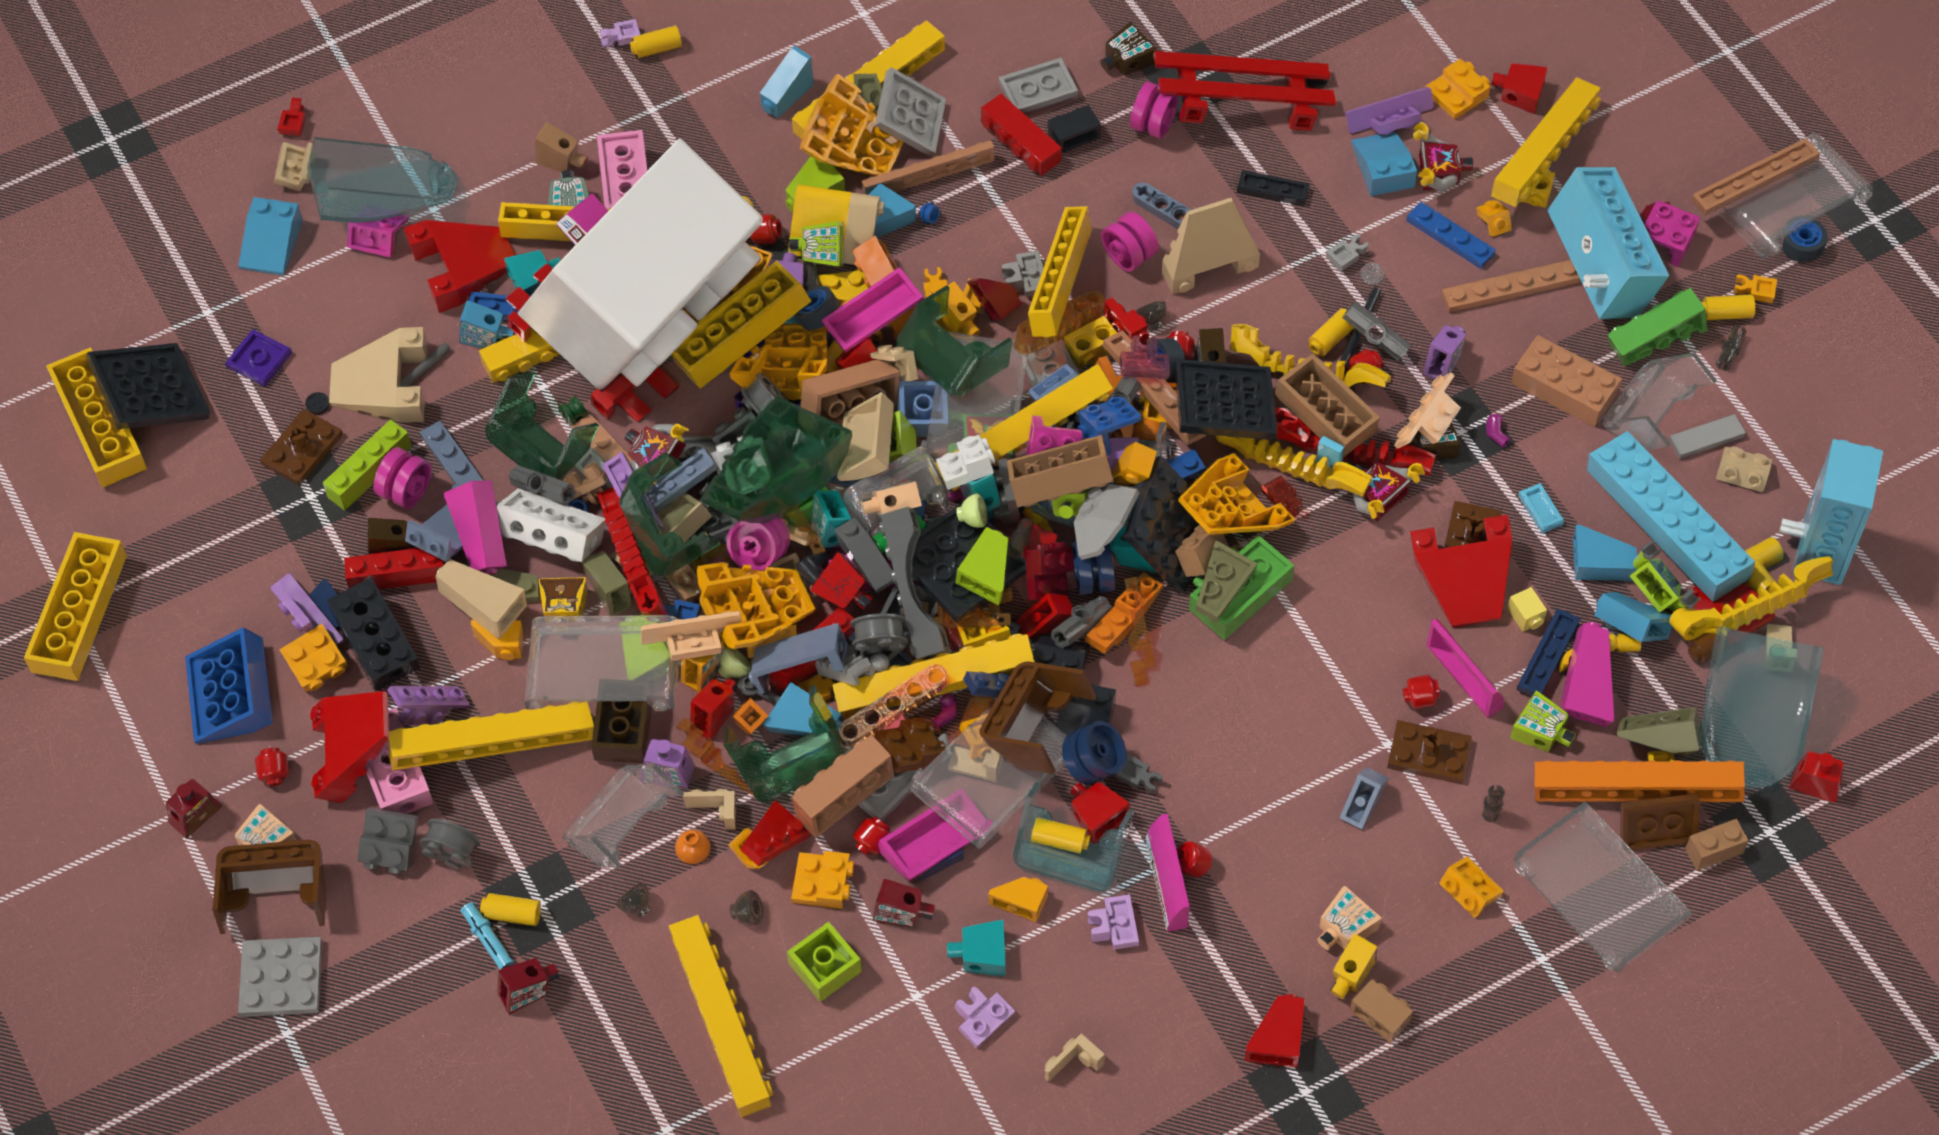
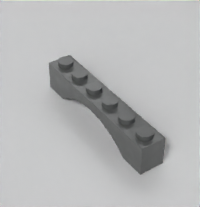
M904 507L881 514L882 522L879 523L882 535L886 536L888 546H885V551L888 559L892 561L893 570H891L893 582L898 585L899 594H897L899 606L904 609L906 618L904 627L910 633L911 642H909V648L912 656H915L916 659L927 660L941 653H951L945 628L935 622L925 611L914 587L912 575L913 555L921 534L915 509Z

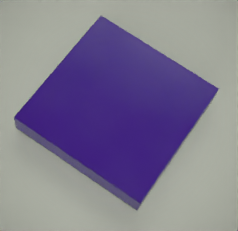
M252 329L228 358L225 365L226 368L265 387L290 357L292 350Z

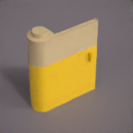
M798 184L794 198L790 237H802L803 227L835 221L843 222V263L855 265L854 260L856 258L852 251L874 236L876 220L879 215H883L885 203L881 202V197ZM790 248L788 249V253L802 257V251H790Z

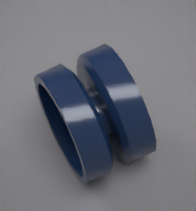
M1077 541L1073 542V572L1079 596L1093 593L1095 587L1094 578H1096L1097 587L1101 593L1114 592L1115 579L1110 543L1104 546L1105 550L1101 555L1081 560L1078 555Z
M1095 721L1065 737L1062 744V757L1070 775L1078 782L1090 785L1120 772L1127 761V750L1120 733L1111 724L1105 721Z

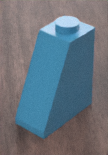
M795 45L790 49L760 92L761 107L766 113L779 118L814 85L812 57Z
M881 183L868 194L881 197V202L885 203L883 215H879L875 224L874 236L877 238L916 221V206Z
M1575 526L1572 537L1575 580L1633 581L1630 575L1636 571L1633 566V560L1637 556L1636 547L1585 526Z
M1618 592L1603 593L1597 601V609L1594 616L1640 642L1668 639L1673 628L1669 624L1672 614L1665 611L1659 613L1655 607Z
M790 683L763 725L769 732L830 740L833 735H838L844 723L842 722L843 717L841 713L793 683Z

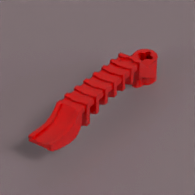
M1276 408V438L1291 441L1302 448V451H1312L1317 455L1320 438L1298 417L1292 415L1288 409ZM1371 440L1369 445H1364L1362 442L1343 457L1342 461L1348 460L1354 462V464H1364L1368 468H1371L1375 463L1398 468H1409L1411 465L1419 463L1425 471L1424 475L1431 476L1436 455L1408 444L1398 449L1395 447L1394 452L1389 451V441H1384L1381 448H1376V440Z
M614 487L603 492H597L603 509L602 514L605 518V523L613 538L612 542L616 547V553L620 557L619 561L624 568L623 572L627 577V583L632 590L639 610L649 624L666 622L668 612L653 579L649 575L650 571L641 554L642 550L638 545L639 542L635 536L634 526Z

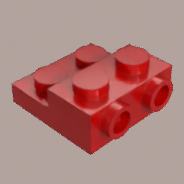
M1113 297L1107 299L1104 302V316L1117 333L1123 330L1144 354L1146 341L1149 338L1147 332L1148 324L1145 318L1139 316L1134 309L1126 313L1123 305L1118 304Z

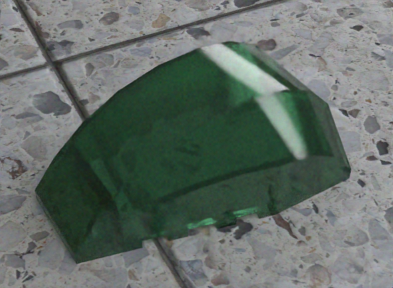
M777 396L746 426L742 432L743 437L741 441L735 443L732 448V455L723 462L722 471L719 475H715L701 497L702 502L733 518L748 523H766L780 518L801 505L832 480L848 453L853 435L852 430Z

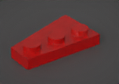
M775 800L745 840L740 851L757 866H761L805 841L811 833L803 826L801 821Z

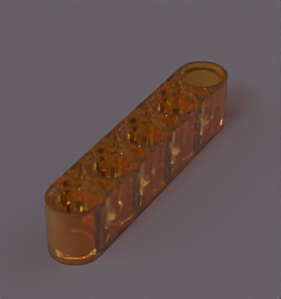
M1089 291L1068 301L1056 336L1047 338L1042 336L1033 337L1030 321L1027 320L1020 323L1017 327L1014 349L1021 354L1034 353L1101 318L1105 296L1097 291Z
M939 664L928 666L845 720L839 727L840 737L846 744L854 746L859 740L866 739L870 735L873 736L877 730L884 729L944 690L949 684L947 671ZM936 672L943 673V679L939 683L931 682V676ZM914 686L922 687V692L917 697L909 695L910 689ZM892 700H900L901 705L897 710L891 711L888 709V705ZM870 714H879V720L876 724L870 725L867 723V718ZM856 727L858 729V733L854 738H846V731L849 728Z

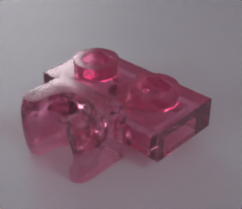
M1134 336L1131 341L1130 352L1121 351L1120 354L1121 376L1168 379L1170 375L1169 355L1157 354V339L1155 337H1151L1149 345H1143L1140 343L1139 337Z

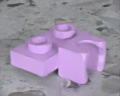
M1130 894L1104 898L1105 908L1090 910L1087 913L1088 924L1100 925L1091 930L1092 942L1106 941L1111 938L1113 950L1139 946Z
M972 987L969 997L973 1004L968 1005L963 1000H958L954 1008L965 1020L958 1030L977 1049L1015 1013V1010L998 993L994 994L987 1001V998L978 988Z

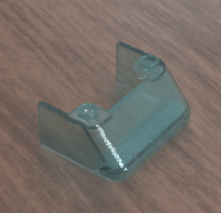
M1035 782L1027 794L1013 852L1015 864L1022 869L1099 892L1107 890L1114 880L1124 852L1134 810H1128L1120 824L1119 830L1109 829L1105 831L1100 838L1099 844H1093L1089 841L1088 849H1082L1081 854L1032 843L1031 836L1036 817L1053 821L1052 815L1047 809L1036 806L1041 783Z

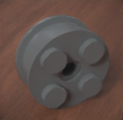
M758 372L755 381L748 387H741L744 396L742 401L751 411L754 409L760 415V421L767 428L771 425L778 427V421L785 414H792L794 409L780 389L765 375Z
M871 614L853 619L850 622L851 627L855 629V640L852 642V647L859 651H867V655L882 653V650H904L907 638L903 636L902 625L906 623V618L897 614Z
M430 819L427 823L429 827L427 835L419 841V846L423 849L422 854L430 859L437 858L444 861L446 866L455 870H459L460 867L471 866V854L474 848L480 846L481 840L473 832L458 824L443 819Z

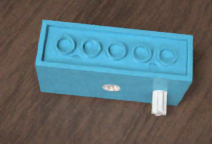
M1576 167L1547 211L1599 319L1634 318L1642 314L1667 280L1669 274L1616 168Z
M1832 440L1805 512L1803 523L1782 519L1780 533L1799 537L1792 574H1794V568L1802 562L1829 556L1833 559V576L1821 581L1837 585L1842 584L1872 510L1883 450L1875 449L1872 446L1853 444L1846 440Z

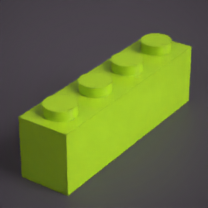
M390 419L323 482L327 498L345 511L374 484L376 472L387 453L397 447L406 451L412 448L408 432Z

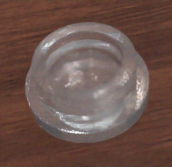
M1371 262L1361 269L1360 277L1364 283L1376 285L1383 280L1384 271L1379 264Z

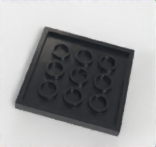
M178 343L91 351L87 353L86 360L117 429L209 419L210 411Z
M1176 359L1175 380L1180 433L1276 440L1277 425L1270 367Z
M1156 456L1150 476L1143 483L1123 538L1178 594L1186 593L1192 576L1186 577L1175 551L1183 544L1184 539L1194 533L1195 528L1200 524L1178 501L1190 486L1162 456Z
M963 502L921 531L916 543L912 564L913 579L956 623L988 601L955 583L957 569L986 527L997 530L988 520L982 528L972 527L964 521L960 522L957 517V507H961ZM1009 541L1003 589L1027 573L1026 558Z

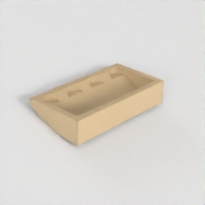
M882 392L844 413L837 475L840 481L858 480L888 469L894 404Z
M686 492L657 513L664 527L663 530L645 542L640 539L637 531H635V536L638 539V545L642 550L641 554L646 561L645 564L650 571V576L712 517L702 503ZM615 550L610 557L623 568L619 561L620 557Z

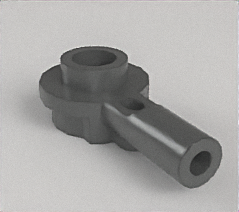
M749 674L740 677L738 680L739 692L746 697L757 698L760 696L775 705L781 698V696L765 688V693L760 694L757 687L751 684Z

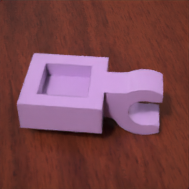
M636 19L614 23L613 29L600 30L601 43L603 47H609L616 41H618L619 46L630 44L633 41V36L640 35Z

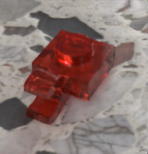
M1281 475L1262 485L1261 492L1274 505L1281 503L1293 517L1300 514L1297 508L1301 507L1302 503L1295 498L1296 490Z

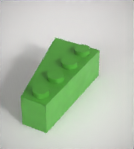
M1691 288L1679 291L1671 299L1664 303L1656 304L1645 314H1639L1629 323L1615 327L1607 334L1609 346L1623 366L1629 365L1650 356L1655 348L1664 350L1670 347L1672 341L1680 338L1681 341H1685L1691 337L1690 333L1697 330L1700 334L1708 331L1706 309Z

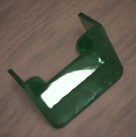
M946 285L917 304L898 334L896 346L904 347V350L914 351L916 366L949 394L962 396L1009 366L1012 339L1008 337L993 348H990L981 341H973L963 346L935 322L947 314L950 288Z
M528 372L508 376L486 425V437L490 443L519 466L560 480L589 450L599 424L592 423L572 428L565 445H563L533 421L537 412V406L535 401L527 395V392L535 377V373Z
M666 452L632 472L619 499L620 507L649 568L653 573L663 577L670 575L721 544L719 539L706 532L700 533L686 543L675 532L662 533L644 494L651 489L654 482L682 466L680 460Z
M815 684L810 686L809 704L813 709L809 716V727L812 733L769 753L766 747L758 741H751L741 745L730 725L725 727L723 745L754 797L759 801H772L813 781L819 771L827 770L833 765L837 757L842 754L846 755L834 717Z

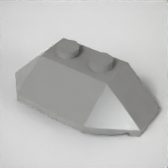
M1108 484L1103 487H1093L1088 491L1087 497L1074 521L1078 555L1081 560L1101 555L1105 550L1104 546L1112 541L1123 527L1139 495V491L1133 486Z

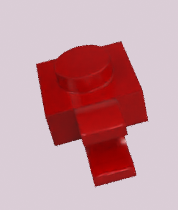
M292 97L289 111L282 110L277 128L279 134L302 135L306 115L303 112L304 105H301V98Z

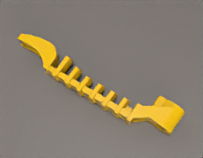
M1233 324L1231 326L1230 350L1250 354L1259 366L1270 367L1271 372L1280 371L1284 372L1285 375L1306 359L1300 358L1298 364H1294L1295 355L1288 354L1285 361H1282V351H1275L1273 355H1269L1270 346H1266L1258 339L1259 328L1246 324ZM1337 361L1335 375L1348 387L1359 382H1367L1385 387L1386 383L1390 382L1391 376L1366 363L1354 365L1344 376L1346 361ZM1324 362V364L1332 371L1333 362Z
M1215 436L1219 443L1234 447L1246 459H1254L1259 464H1267L1269 468L1280 469L1282 473H1290L1293 477L1297 478L1298 476L1305 479L1306 482L1311 481L1316 483L1317 486H1324L1329 490L1334 488L1344 489L1363 497L1367 487L1372 482V476L1352 465L1336 462L1332 469L1329 467L1327 457H1323L1317 463L1316 455L1312 454L1306 459L1304 452L1300 451L1297 455L1293 454L1291 447L1283 450L1279 442L1270 445L1268 440L1265 439L1259 441L1253 438Z
M1827 556L1798 564L1794 568V577L1796 579L1794 582L1783 573L1778 579V584L1775 581L1770 584L1769 592L1765 588L1761 589L1758 598L1750 594L1746 604L1741 599H1738L1735 602L1734 609L1726 604L1722 609V615L1715 608L1710 610H1695L1693 607L1691 609L1679 608L1671 615L1669 624L1685 640H1693L1704 633H1718L1724 636L1727 631L1737 630L1743 624L1748 625L1756 618L1760 620L1763 615L1773 614L1775 610L1779 608L1784 609L1788 604L1797 603L1799 599L1807 597V592L1813 584L1833 576V559Z

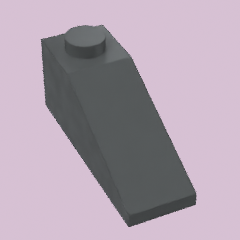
M855 517L834 529L841 549L876 593L894 583L891 575L892 569L869 534Z

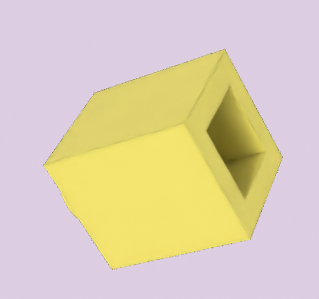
M1532 587L1511 596L1507 610L1522 632L1530 628L1532 630L1536 629L1544 623L1547 609Z

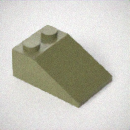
M1697 707L1621 717L1617 730L1618 737L1673 754L1680 753L1681 755L1694 754L1696 750L1700 749L1702 739Z

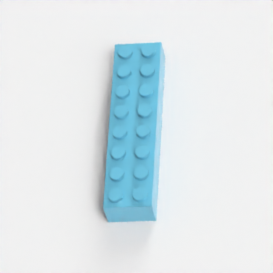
M1628 431L1589 454L1587 471L1712 602L1752 578L1755 561Z

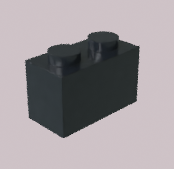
M1087 105L1048 120V136L1062 148V153L1100 139L1101 124L1091 107Z

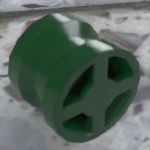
M576 396L570 398L567 404L558 406L562 418L569 426L574 425L579 418L583 419L587 416L585 407Z

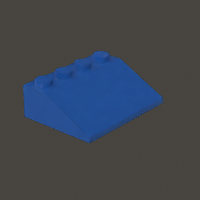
M243 627L185 656L194 743L200 744L254 733L273 723L263 637Z

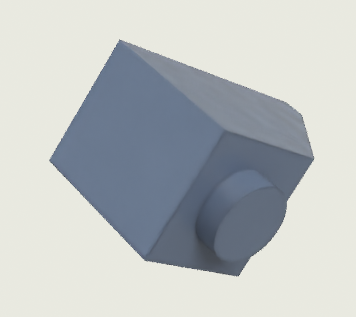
M1368 767L1364 768L1358 774L1339 818L1363 829L1378 804L1389 778Z

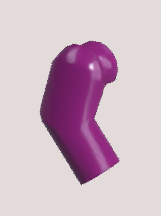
M1491 414L1486 420V434L1504 448L1510 442V438L1501 431L1503 418L1499 414Z
M945 693L941 696V713L932 719L933 725L938 730L957 716V700L951 693Z

